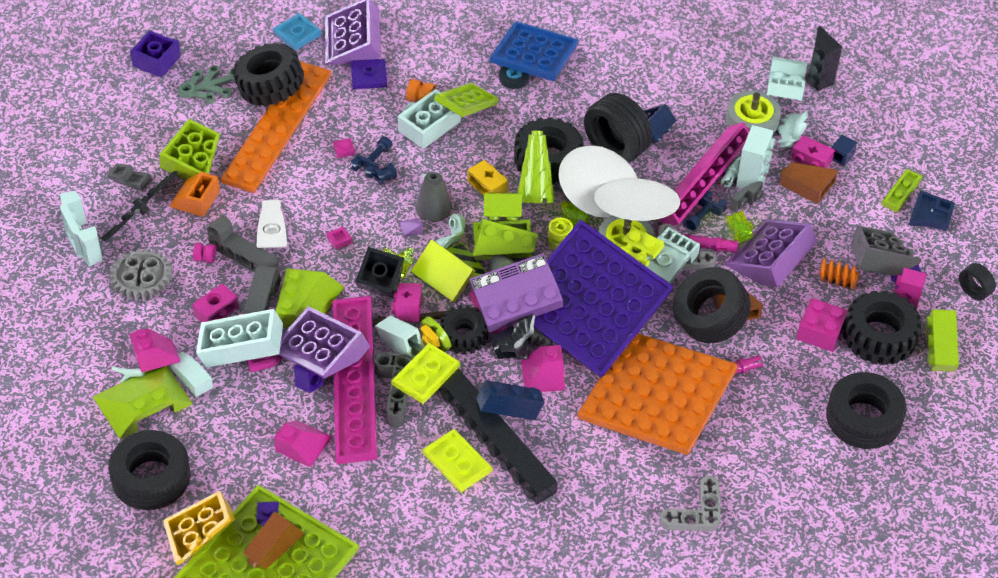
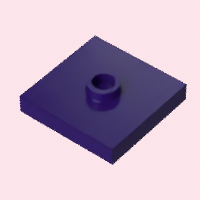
M385 59L351 61L353 89L387 87Z

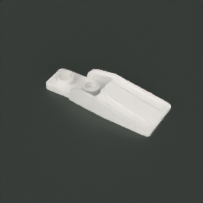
M263 200L262 212L260 213L258 223L257 248L287 247L286 227L281 211V201Z

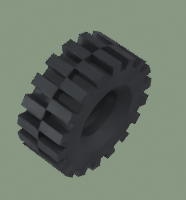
M458 305V309L452 307L450 312L446 311L444 316L441 317L440 326L444 329L451 342L449 351L454 349L456 354L459 351H462V355H466L467 351L473 354L475 349L479 351L482 349V346L486 345L489 331L482 312H478V308L470 309V305L462 308V305ZM460 328H468L472 332L468 334L458 333L457 330Z

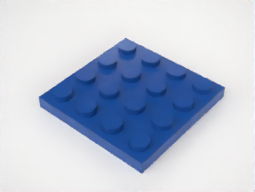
M515 21L490 56V63L555 81L577 48L579 39Z

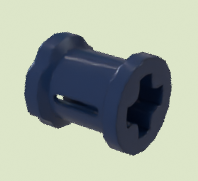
M392 163L379 170H373L374 177L379 185L390 178L394 179L397 177V172Z

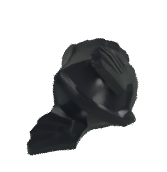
M534 314L528 317L525 316L518 321L516 326L510 325L504 330L490 335L492 346L498 359L513 358L520 360L528 358L529 337L534 334Z

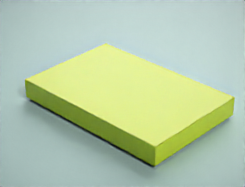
M432 239L411 270V272L452 302H456L476 271Z
M428 343L392 379V385L424 404L460 367V361Z
M455 429L422 449V453L460 493L493 472L490 464Z

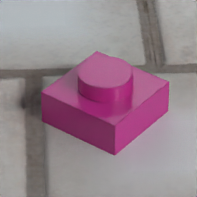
M351 138L333 141L337 158L355 155Z
M343 226L326 233L327 239L335 250L352 244V238Z

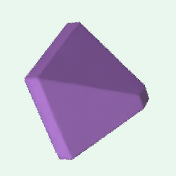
M418 218L399 222L405 237L423 233V225Z

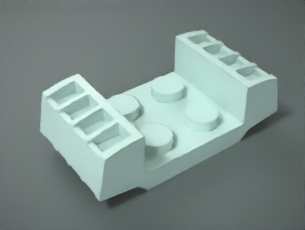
M773 56L767 96L772 95L802 101L807 61L803 62Z
M76 191L61 193L62 204L60 210L65 232L77 256L83 258L90 267L103 260L96 227L82 229L81 225L86 224L82 200Z
M667 227L657 237V239L664 241L665 246L655 259L649 257L646 259L650 260L647 268L671 284L687 262L693 263L699 254L700 244Z

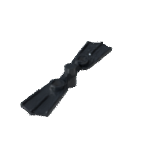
M173 171L169 176H166L156 187H153L146 193L147 196L141 199L137 197L133 200L134 206L130 209L131 212H126L121 217L122 221L111 228L101 239L106 241L112 237L136 212H140L142 216L150 210L147 206L148 200L169 183L178 172Z

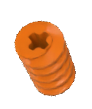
M823 258L819 276H821V282L828 278V283L831 284L835 280L836 286L843 282L844 288L850 283L851 289L854 290L861 269L856 272V266H853L849 270L847 263L841 268V262L834 266L833 260L826 264V258Z

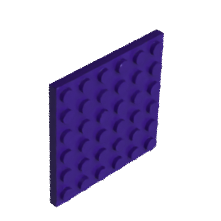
M580 219L547 259L563 299V307L536 316L534 329L554 344L561 345L562 350L602 378L671 293L674 286Z

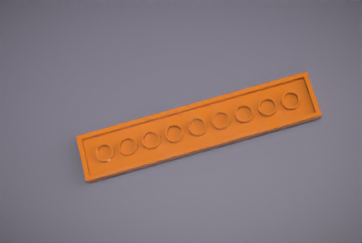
M300 61L304 72V80L300 89L295 91V95L288 97L286 101H280L276 105L270 104L221 177V183L255 193L331 76V70Z

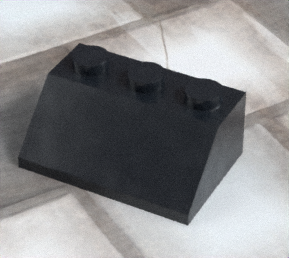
M821 26L817 28L807 80L809 85L817 91L835 84L842 46Z

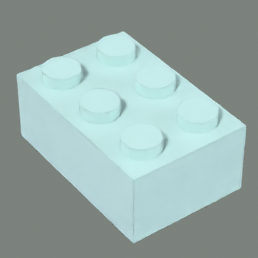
M436 89L398 115V131L422 149L429 146L461 122L460 115L434 100L435 95L441 93Z
M752 125L742 149L736 187L743 189L758 181L763 182L764 186L766 179L764 175L769 173L771 164H768V162L771 161L773 154L770 149H773L775 139L772 138L773 130Z

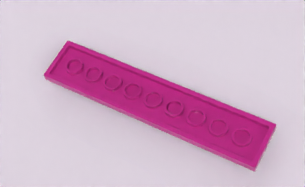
M371 296L333 300V318L362 332L370 345V348L358 362L334 373L335 460L337 464L377 460Z

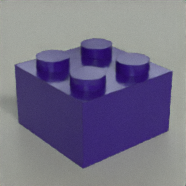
M151 30L130 51L133 67L161 78L181 57L179 41Z

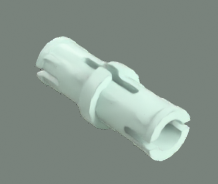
M736 156L725 169V175L721 179V185L724 184L723 187L730 188L734 179L738 177L740 157Z

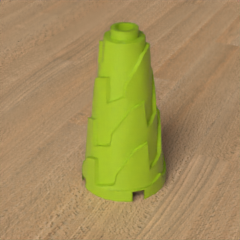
M532 131V134L528 136V144L518 187V193H522V202L543 203V200H547V203L554 202L551 167L546 135L543 134V131Z

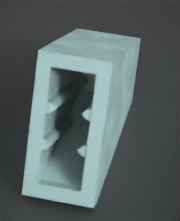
M391 315L375 325L380 340L394 353L407 354L413 359L424 348L418 328Z

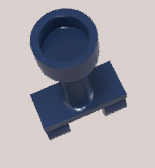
M382 136L377 141L378 147L368 158L357 154L356 158L351 160L350 165L352 167L350 169L358 171L363 166L366 168L365 172L367 174L365 176L372 179L374 177L373 170H379L378 163L374 161L383 151L387 152L393 146L391 140Z
M707 190L699 200V205L703 208L697 214L689 215L684 220L685 227L695 231L700 226V220L709 211L720 216L727 209L725 205L728 202L723 199L718 204L713 202L712 197H710L713 193Z

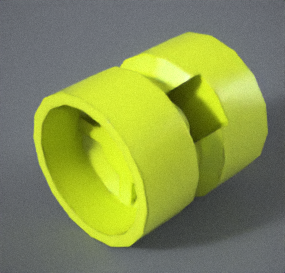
M561 217L555 218L549 223L548 246L551 250L555 251L573 229L570 220Z

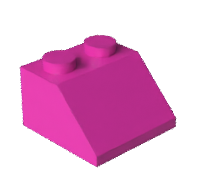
M149 328L139 329L129 334L141 373L180 362L171 339Z

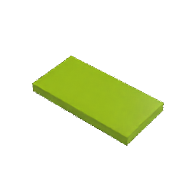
M472 82L436 94L434 98L436 102L461 117L495 106L499 101L496 96Z

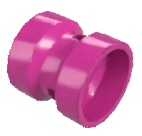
M195 243L193 260L197 262L204 260L207 263H214L216 245L209 244L206 246L203 243Z

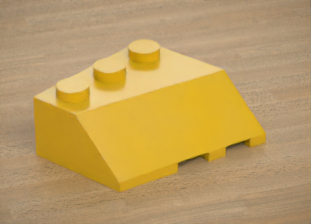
M221 491L163 520L177 565L187 561L235 521L231 506Z

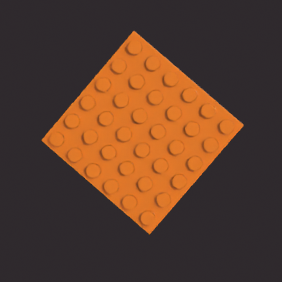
M638 333L602 378H599L577 413L578 419L689 455L736 373L737 364Z

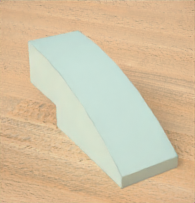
M184 352L179 353L180 362L168 365L195 397L213 388L212 378L188 354Z

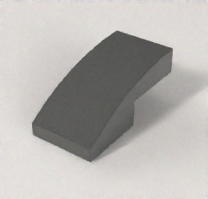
M116 163L107 175L109 179L142 191L151 180L149 173L137 172L133 170L131 165Z

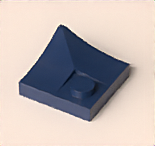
M920 190L908 225L925 226L947 231L955 202Z

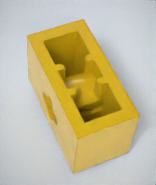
M483 160L468 169L467 182L483 196L484 193L508 192L507 178L501 175L487 161Z

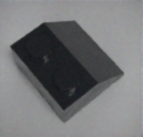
M368 247L355 281L357 287L394 299V291L398 289L405 258Z

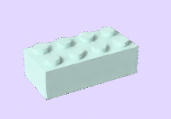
M275 309L202 322L196 354L206 368L278 355L280 353L283 322Z

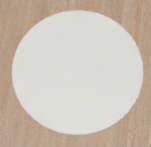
M583 146L572 150L564 157L559 168V181L566 197L580 210L603 218H609L613 215L606 213L595 203L594 195L597 189L615 180L638 179L633 168L623 157L599 146Z
M631 178L611 181L599 187L594 195L595 203L600 209L610 215L627 220L649 221L661 219L673 214L680 206V198L674 190L664 184L646 179Z

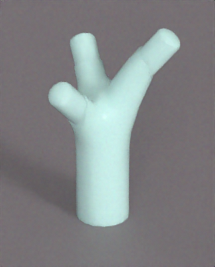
M115 366L111 368L116 372L124 374L120 380L121 383L130 377H143L145 373H141L140 369H126L125 367L118 368Z

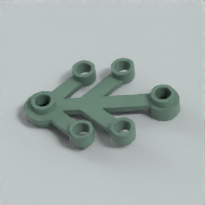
M217 65L209 67V71L204 79L202 71H194L189 82H184L179 86V96L182 98L197 97L204 99L207 104H212L215 102V95L213 93L201 92V90H207L221 94L225 99L232 96L231 89L217 85L230 81L235 82L233 77L234 67L230 69L229 75L213 79V77L220 73ZM203 79V81L200 84L196 85L197 81H201Z

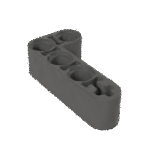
M220 215L207 227L209 244L216 245V251L255 272L257 265L273 268L278 265V260L273 254L263 248H257V245L234 233L232 223L226 216Z
M257 265L243 315L269 310L273 292H278L277 287H280L281 276L277 268Z
M381 352L375 356V373L382 378H391L386 408L387 423L391 427L398 428L405 422L409 395L393 386L392 379L412 358L407 354Z

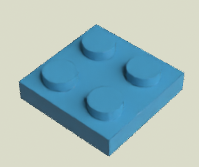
M298 13L274 27L273 34L296 51L321 36V30Z

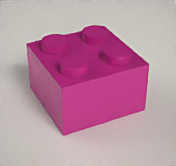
M811 298L800 322L796 339L833 352L842 333L848 310Z

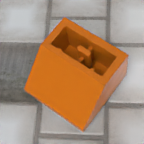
M200 172L186 179L171 202L170 207L204 217L220 193L218 177Z

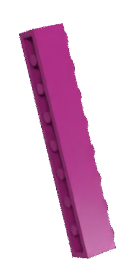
M744 122L728 126L675 188L674 191L680 198V206L673 214L659 219L661 224H670L672 226L680 224L743 149L750 132Z

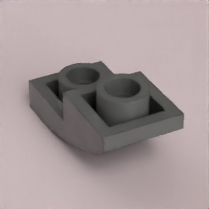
M763 182L752 183L738 191L731 199L730 210L736 213L740 208H744L747 203L752 205L756 200L759 201L764 193L762 190Z

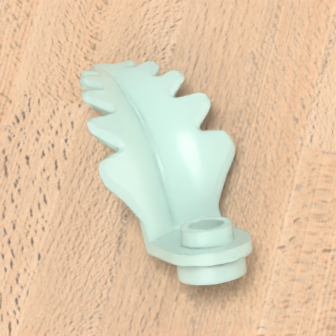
M807 112L802 114L791 113L786 115V118L781 119L784 125H780L777 129L782 136V140H778L780 148H793L807 127V123H804L808 117L806 116Z
M452 214L449 219L452 235L438 239L436 242L446 249L453 243L461 240L465 233V218L459 214Z

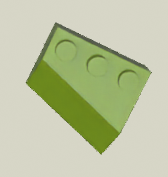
M188 119L159 154L160 168L169 173L177 171L178 174L176 176L183 180L200 172L209 174L220 133Z
M286 268L276 308V313L283 322V327L289 328L308 306L326 315L328 309L333 305V300H336L337 296L344 290V286L325 272Z

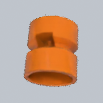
M412 78L407 87L406 100L416 103L433 90H437V85L429 82L423 84L421 80Z

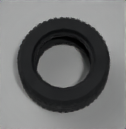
M609 93L591 105L586 111L584 128L592 146L609 149L623 157L628 163L632 162L650 147L652 141L651 124L643 109L630 97L620 93Z

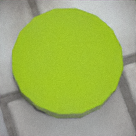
M426 317L421 321V327L427 324L438 336L440 348L444 352L448 351L451 348V342L444 329L431 317Z

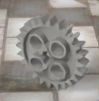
M138 248L136 253L130 250V255L123 253V259L117 257V263H112L113 268H110L109 275L112 288L115 289L116 293L120 292L121 297L126 295L127 300L134 297L135 301L141 297L145 301L146 296L153 299L152 294L160 296L159 290L166 291L165 286H170L173 271L167 256L162 257V252L156 254L155 249L148 252L147 248H145L144 252H141L140 248Z

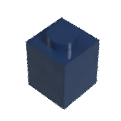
M841 135L831 146L832 149H835L832 161L845 166L855 155L858 142Z

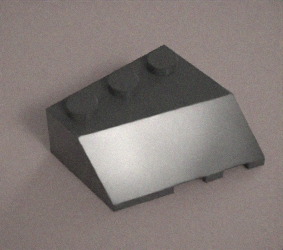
M857 225L851 247L861 270L897 276L903 273L904 268L911 269L921 263V259L917 256H912L913 251L903 247L904 242L893 232Z

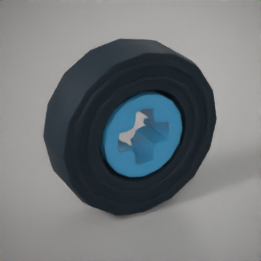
M504 66L499 70V81L506 88L519 89L529 82L530 75L527 73L515 71Z

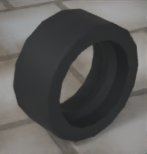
M971 263L959 273L958 279L962 290L974 300L982 301L996 289V282L992 273L982 264ZM974 278L978 280L981 287L975 282Z

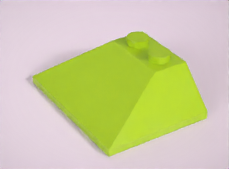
M168 366L145 371L143 377H132L93 396L94 401L120 440L138 431L137 421L168 406L176 413L193 404Z

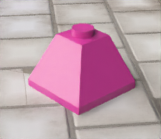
M561 345L541 346L529 354L527 359H521L524 387H534L540 389L541 392L565 390Z
M298 420L286 422L274 436L275 451L311 467L332 436Z

